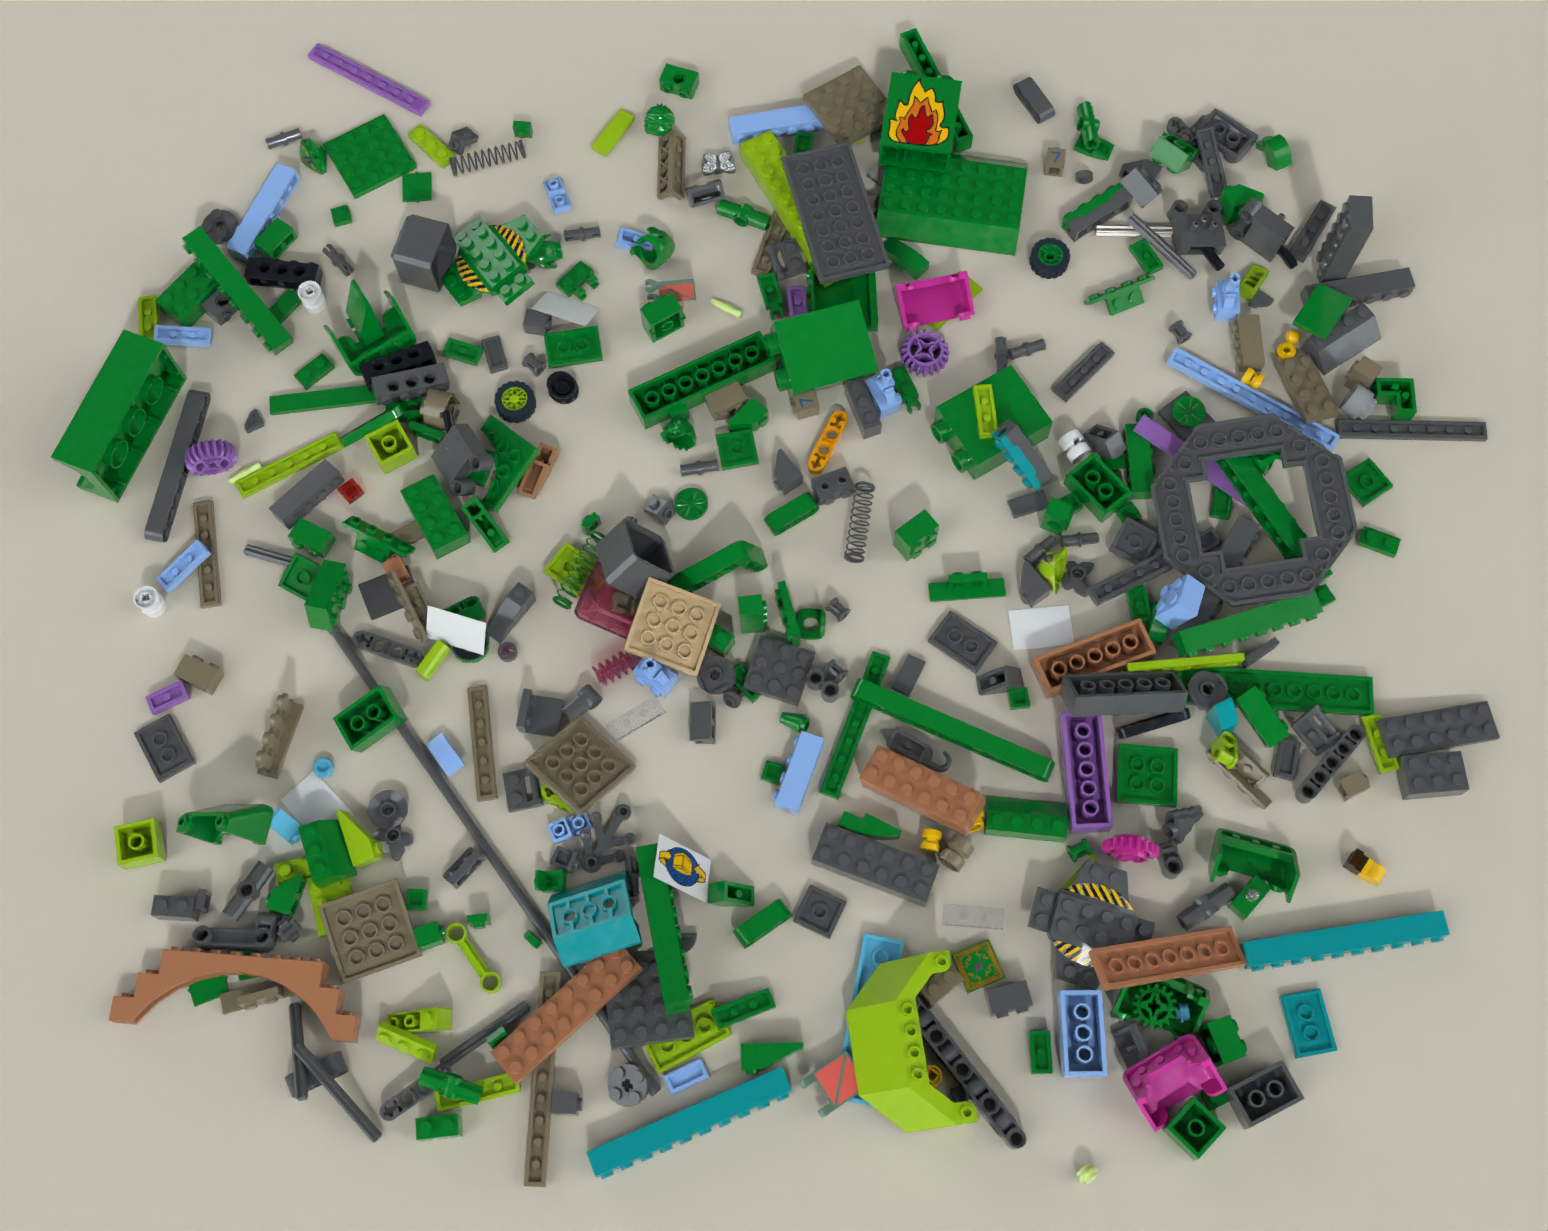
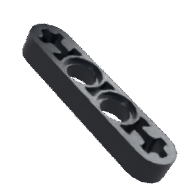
M1185 708L1184 712H1167L1118 727L1116 731L1118 738L1124 739L1191 718L1189 708Z

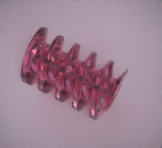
M621 651L618 652L619 658L612 655V662L605 659V666L599 662L598 670L594 666L591 667L599 683L608 686V679L614 683L615 675L621 679V672L629 675L628 668L632 671L635 669V665L628 652H626V655Z

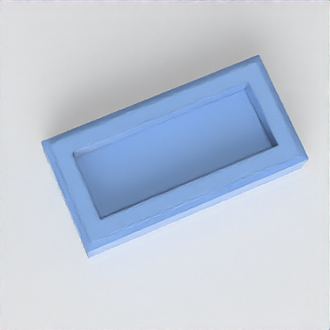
M700 1057L663 1075L671 1095H675L709 1078V1075Z

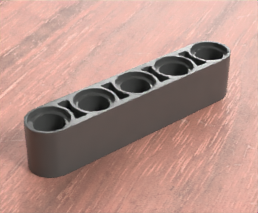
M1352 725L1296 789L1295 797L1300 803L1306 804L1314 799L1363 741L1366 732L1362 726ZM1350 732L1355 733L1357 739L1352 738ZM1338 746L1343 747L1346 753L1340 752ZM1327 760L1333 763L1334 768L1327 765ZM1315 775H1319L1322 778V782L1317 781ZM1303 789H1307L1310 792V796H1306L1303 793Z

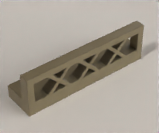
M675 130L659 138L657 198L660 200L670 195L681 200L685 194L686 137Z

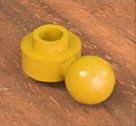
M1296 330L1288 331L1285 335L1286 342L1278 346L1276 356L1279 360L1294 357L1296 349L1293 344H1296L1300 339V335ZM1283 349H1288L1289 353H1285Z

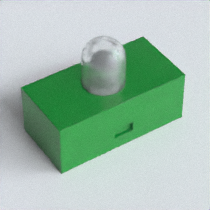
M1255 874L1227 907L1244 920L1270 891L1271 887Z

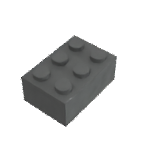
M1461 751L1401 756L1397 760L1400 769L1396 772L1402 800L1458 796L1469 790Z
M1283 1060L1264 1068L1224 1091L1230 1106L1244 1130L1305 1099Z

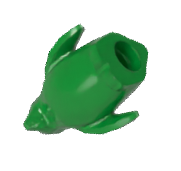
M546 234L542 236L546 239L550 237L551 234ZM544 241L535 254L527 258V263L534 264L543 269L557 268V266L550 265L549 263L563 259L560 241Z

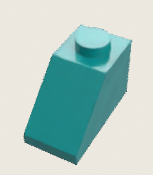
M1231 697L1214 705L1206 715L1217 737L1224 731L1233 733L1235 731L1234 728L1239 723Z

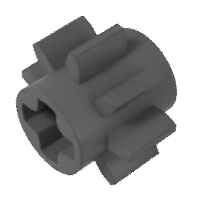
M283 918L277 923L279 929L276 933L285 943L288 940L294 943L301 937L299 931L302 928L293 918L289 920Z

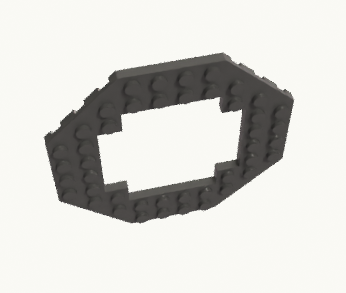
M1274 413L1197 425L1150 487L1163 560L1182 574H1189L1205 586L1207 591L1231 607L1310 596L1358 531L1342 457L1336 453L1333 454L1313 438H1308L1302 434V431L1291 424L1288 425ZM1280 451L1283 469L1303 467L1317 536L1299 539L1302 557L1226 568L1222 550L1206 553L1202 551L1189 483L1208 479L1205 462Z

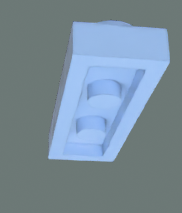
M155 325L153 340L164 345L211 347L212 328Z
M197 539L156 579L165 591L171 593L211 553Z

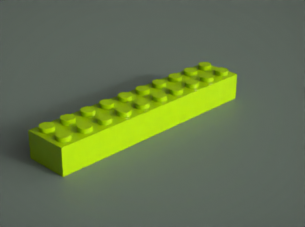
M770 130L740 143V157L777 212L782 223L786 226L791 237L796 238L800 251L810 265V262L813 263L781 163V157L787 154ZM813 264V271L815 272V274H816V276H817V273H816V270H815V267H814V264ZM837 281L830 282V283H826V284H822V285H823L824 288H825V287H827V286H829V285H831V284H833V283H835V282H837Z

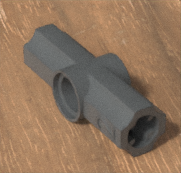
M258 861L247 878L238 884L236 893L222 912L238 922L249 905L259 897L260 890L274 870ZM248 887H252L251 893L245 895V890Z
M1226 882L1209 894L1206 893L1193 902L1192 906L1176 916L1179 924L1186 931L1203 919L1206 920L1220 910V907L1236 897L1235 892Z

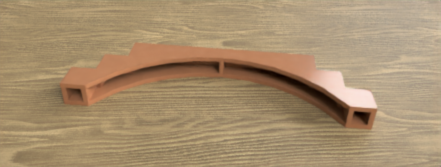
M171 946V950L163 949L159 971L147 969L146 973L138 972L134 994L122 993L121 996H113L109 1021L137 1025L158 1003L193 983L223 975H250L270 979L282 984L301 997L318 1015L331 1040L358 1043L361 1018L355 1016V1012L343 1011L342 1013L345 991L339 989L338 985H326L329 965L324 963L323 959L310 958V961H303V957L298 956L283 959V956L271 954L270 958L263 957V954L259 953L243 956L242 952L231 951L229 955L223 954L221 950H211L210 953H204L203 949L191 948V951H183L184 948Z

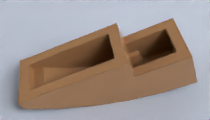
M540 442L538 447L540 452L525 472L517 493L534 500L548 479L561 452L557 448Z

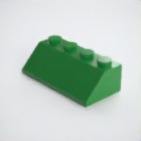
M987 795L984 835L1064 843L1067 838L1068 827L1066 803Z

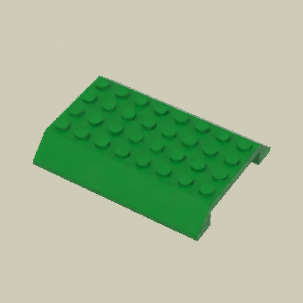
M951 153L948 173L885 165L876 219L881 238L890 239L892 237L902 241L1015 256L1027 177V163Z

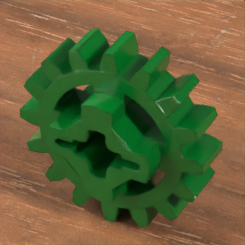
M1147 984V990L1140 988L1142 994L1134 995L1138 1001L1132 1002V1005L1137 1006L1133 1013L1140 1015L1137 1021L1144 1020V1027L1151 1024V1029L1153 1030L1156 1029L1157 1025L1160 1029H1164V1023L1170 1026L1171 1022L1169 1019L1177 1018L1173 1012L1179 1011L1178 1008L1174 1007L1178 1000L1171 998L1174 995L1172 991L1166 993L1168 989L1166 986L1160 989L1159 984H1155L1154 988ZM1151 994L1147 1001H1143L1147 995ZM1161 994H1163L1166 997L1169 1004H1165L1161 1000ZM1156 1001L1160 1005V1009L1154 1011L1151 1005H1154ZM1142 1009L1148 1011L1150 1019L1144 1015ZM1164 1012H1168L1167 1015L1160 1020V1016Z

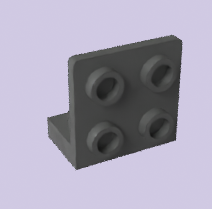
M524 688L516 723L518 731L554 737L559 733L564 700L536 696L531 689Z

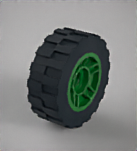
M1056 238L1039 240L1032 247L1029 264L1032 271L1037 276H1041V278L1055 279L1058 276H1062L1066 272L1070 261V250L1065 243Z

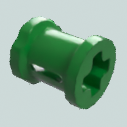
M1085 838L1073 846H1066L1067 853L1074 863L1085 855L1090 856L1093 854L1091 846Z

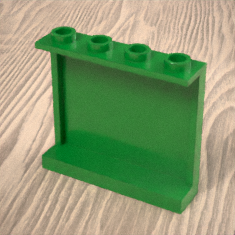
M810 262V270H807V281L810 280L811 284L807 285V295L811 296V300H808V311L813 312L859 299L868 332H877L876 273L873 272L843 279L824 288L822 284L820 285L818 277L813 271V263Z

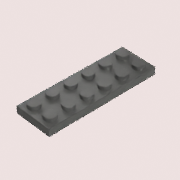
M1488 701L1384 718L1376 721L1388 759L1489 742L1500 738Z

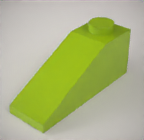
M337 810L336 813L353 867L364 868L382 860L381 853L383 850L380 843L349 812Z

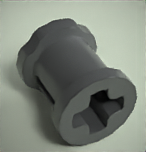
M1182 320L1175 322L1168 329L1177 338L1179 345L1188 341L1192 336V333L1188 332L1183 326L1184 322Z
M533 353L526 355L522 361V366L528 367L535 377L543 373L546 368V364L536 359Z
M837 597L832 599L825 608L827 612L830 611L837 618L838 622L843 621L851 611L849 608H845Z

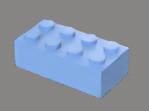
M1060 990L1057 993L1062 1078L1106 1077L1107 1061L1102 990Z

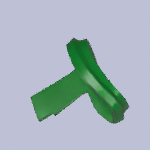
M804 608L800 610L797 617L800 638L804 640H819L823 638L826 629V613L823 609ZM808 618H814L818 621L819 625L816 630L808 631L804 628V621Z

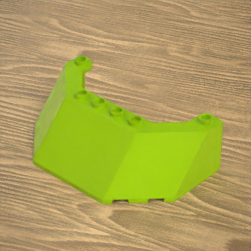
M949 950L928 952L880 963L846 1010L858 1096L899 1126L905 1133L979 1122L976 1107L971 1102L954 1103L929 1083L916 996L927 980L934 977L935 973H942L950 968L951 957Z

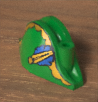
M309 137L301 140L299 152L302 163L321 175L327 173V154L324 148Z

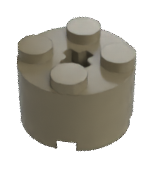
M428 389L425 403L420 407V414L423 415L424 422L427 425L445 429L442 413L451 410L456 424L460 410H457L460 398L456 393L439 389Z

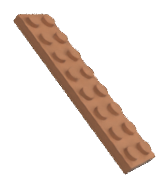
M1231 926L1094 948L1088 952L1103 991L1240 968L1247 964Z
M625 949L594 958L490 1052L514 1083L519 1084L643 971L642 967Z

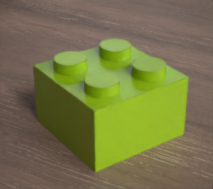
M398 419L364 436L384 474L418 458Z
M155 818L114 826L118 866L129 870L166 861L161 822Z

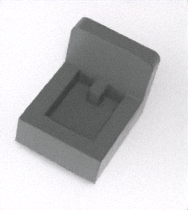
M468 127L453 131L449 147L458 155H461L464 152L465 146L477 143L479 136Z
M654 494L642 508L645 513L657 517L664 525L676 513V510L668 500Z
M557 845L549 864L572 874L574 869L577 870L580 866V854L578 851H571Z

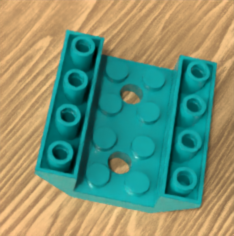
M627 870L550 896L547 906L552 936L564 968L642 943L639 924L633 917L628 891L631 890V884ZM614 901L611 908H605L607 902ZM575 913L573 920L566 921L569 914Z

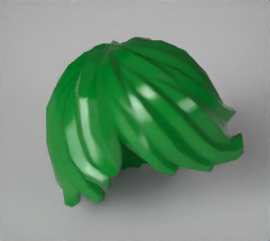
M662 103L661 105L657 104V106L650 107L647 110L648 112L644 120L645 132L647 134L663 136L672 131L675 124V116L666 105L663 106Z
M685 419L671 420L665 425L663 432L660 433L663 441L666 444L673 442L676 449L682 450L684 448L685 451H688V449L696 445L697 437L695 436L694 428Z

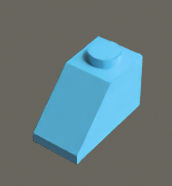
M277 807L273 812L270 827L291 845H294L295 842L298 843L301 840L298 827L301 825L281 808Z

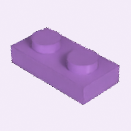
M788 286L787 298L790 317L808 313L805 286Z
M182 680L145 697L154 716L191 699Z

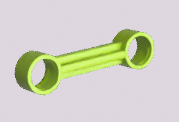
M461 923L450 924L446 930L447 939L452 944L458 945L480 977L481 988L488 994L497 993L502 987L500 976L489 970L469 941L466 927ZM455 927H462L464 929V935L460 940L451 939L450 933ZM489 976H495L498 979V984L493 990H487L484 987V981Z

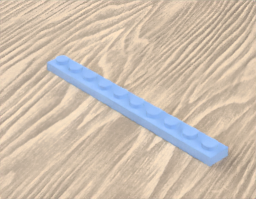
M1177 347L1166 363L1259 415L1276 414L1280 417L1279 419L1288 425H1293L1308 438H1313L1324 445L1330 452L1340 437L1337 433L1316 422L1304 424L1298 412Z

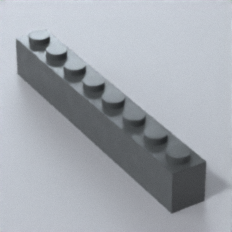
M1239 515L1220 549L1223 551L1226 568L1243 566L1242 558H1247L1252 550L1249 545L1251 542L1255 543L1260 535L1257 532L1260 525L1242 515ZM1205 589L1197 616L1178 626L1175 633L1208 623L1209 619L1214 620L1219 611L1216 609L1218 603L1222 605L1223 601ZM1171 639L1168 645L1176 648L1173 639Z

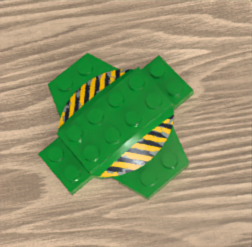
M525 214L502 225H487L478 216L453 236L456 244L460 247L457 260L441 282L461 307L482 297L481 294L484 293L491 296L498 295L505 305L508 306L535 284L526 273L528 269L526 265L527 258L535 254L545 238Z

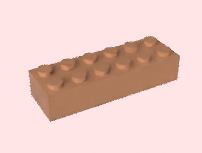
M1141 618L1037 656L1033 658L1031 667L1047 700L1060 695L1063 674L1121 672L1127 663L1150 661L1157 652Z
M880 745L876 747L859 777L863 787L967 837L986 803L984 794Z

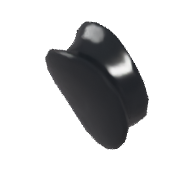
M557 371L548 377V393L554 401L561 404H569L577 399L579 387L569 373Z

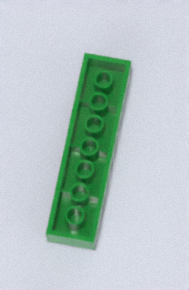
M759 330L629 389V400L646 430L670 419L669 412L683 405H686L688 410L705 403V396L736 381L742 386L777 370L776 358L774 355H768L764 337Z
M658 843L636 847V855L665 1015L668 1016L690 1011V1004H693L691 985L687 986V984H690L687 965L683 966V964H686L683 945L679 946L682 944L680 926H675L678 925V916L674 904L673 889L671 885L653 877Z

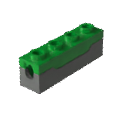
M1120 182L1114 186L1111 185L1102 194L1095 195L1091 201L1082 203L1075 211L1065 214L1061 228L1075 242L1093 231L1096 225L1104 224L1129 208L1133 197L1123 188Z

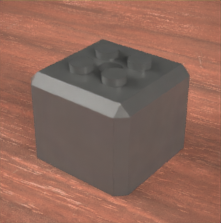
M414 214L406 217L391 253L402 283L435 292L441 291L443 287L441 280L450 270L457 250L449 223Z
M624 518L596 544V551L605 584L638 600L641 599L649 577L666 583L675 575L663 538L627 518Z

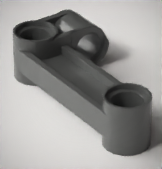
M258 912L255 929L209 928L202 925L193 931L192 937L198 947L204 951L228 949L256 950L268 953L276 946L278 936L276 931L279 929L277 923L282 918L280 913Z

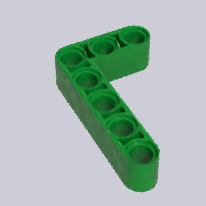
M740 540L675 574L666 583L693 593L739 567L751 572H759L766 569L768 564L760 547Z

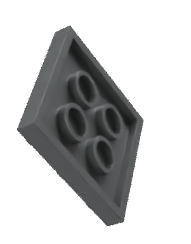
M760 635L743 689L798 707L807 681V674L810 671L816 652Z

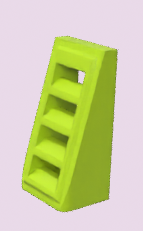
M1253 264L1239 284L1240 297L1251 301L1270 271Z

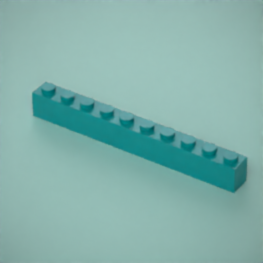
M1441 910L1246 941L1240 944V948L1247 962L1244 969H1251L1252 972L1264 970V966L1271 965L1272 969L1284 967V963L1291 962L1292 965L1303 964L1304 960L1311 959L1312 962L1324 960L1326 956H1331L1332 959L1342 958L1345 953H1351L1352 956L1364 954V950L1371 949V952L1374 953L1384 951V947L1391 946V949L1403 948L1404 944L1411 943V946L1422 945L1426 940H1431V943L1444 941L1443 938L1450 935L1444 911Z
M780 1067L586 1153L595 1177L601 1176L602 1179L614 1175L613 1171L621 1168L622 1171L634 1166L632 1163L640 1159L641 1162L653 1158L652 1153L659 1150L661 1153H665L673 1149L672 1145L680 1142L681 1145L690 1142L693 1135L698 1133L700 1136L712 1132L711 1128L718 1124L721 1128L732 1123L730 1119L738 1116L739 1119L749 1116L751 1114L750 1110L758 1108V1110L765 1109L770 1106L769 1102L775 1099L778 1102L789 1098V1093L792 1090L783 1068Z

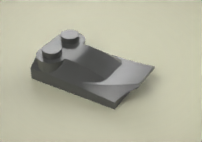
M1216 108L1210 114L1201 116L1190 128L1195 134L1197 129L1213 126L1218 149L1224 154L1225 160L1229 163H1238L1249 152L1258 138L1256 133Z

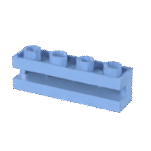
M804 731L801 732L800 736H796L793 747H796L793 754H789L786 763L789 767L787 772L783 771L780 778L781 788L780 790L776 789L773 797L775 808L780 810L784 808L789 810L791 814L798 815L823 748L824 738Z

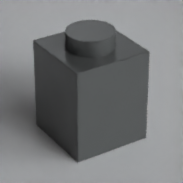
M527 309L523 322L525 333L544 336V333H547L552 327V319L549 318V314Z
M552 1092L551 1114L578 1116V1112L582 1111L583 1098H580L578 1092Z

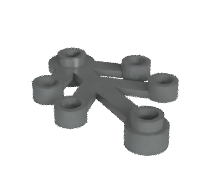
M621 804L616 808V817L605 834H603L601 825L602 815L599 812H593L590 815L598 846L593 852L590 843V830L582 829L580 831L579 838L583 842L585 851L581 865L586 872L595 873L603 864L624 861L625 853L623 850H616L614 854L601 856L605 849L622 845L631 846L635 843L636 836L633 833H627L624 837L612 839L622 821L628 820L631 816V808L628 805ZM623 808L626 809L627 814L621 815L620 810ZM598 815L600 820L595 822L592 820V817ZM583 832H588L589 837L585 839L581 836V834ZM632 836L633 842H627L626 837ZM622 853L623 858L618 860L615 855ZM593 859L595 861V865L589 866L587 863L588 860Z

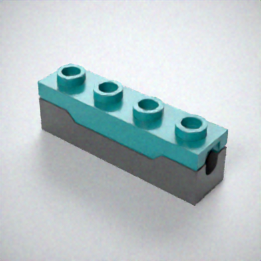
M1007 419L997 431L991 434L995 440V446L1000 451L1003 450L1005 453L1003 457L1010 464L1014 465L1012 469L1017 475L1022 476L1023 480L1021 481L1027 488L1032 487L1038 491L1054 476L1017 424Z

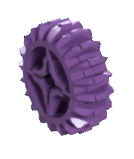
M926 329L923 330V333L917 330L916 335L911 332L910 336L906 337L901 345V361L904 363L905 368H910V373L916 371L917 376L920 373H923L924 377L927 373L933 376L934 371L939 373L940 368L944 369L945 363L948 362L950 354L948 343H945V338H940L939 333L934 335L933 330L930 333H927ZM913 347H915L916 352L915 355L912 356L910 351ZM936 350L939 352V357L937 359L934 358V353Z
M205 440L187 448L184 461L189 472L194 473V475L210 476L228 471V468H233L237 463V453L232 443H228L226 440Z

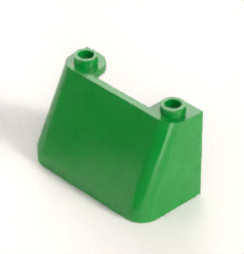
M224 804L191 811L180 816L176 832L214 845H221V837L230 834L252 841L257 845H265L273 818V808L266 804Z
M1183 978L1148 983L1152 988H1154L1155 984H1159L1160 989L1166 986L1168 988L1166 993L1171 991L1174 993L1171 997L1172 999H1177L1181 1004L1187 1003L1190 1020L1181 1023L1180 1019L1170 1018L1171 1025L1169 1026L1164 1023V1030L1171 1032L1174 1041L1186 1034L1196 1037L1211 1001L1209 991ZM1147 984L1120 988L1112 1014H1115V1017L1122 1021H1127V1019H1132V1017L1138 1018L1140 1015L1133 1013L1137 1006L1132 1005V1002L1138 1001L1134 995L1142 994L1140 988L1147 990ZM1151 994L1147 995L1143 1001H1147ZM1161 994V1000L1165 1004H1169L1166 997L1163 994ZM1155 1001V1004L1151 1005V1008L1155 1011L1156 1009H1160V1005L1157 1004ZM1142 1009L1144 1015L1150 1019L1148 1011ZM1164 1012L1160 1016V1020L1163 1019L1168 1012Z

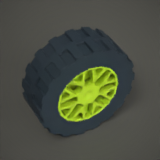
M509 381L499 387L497 393H495L494 403L499 416L503 420H507L509 423H519L526 421V419L531 418V415L534 414L536 398L531 387L524 382Z

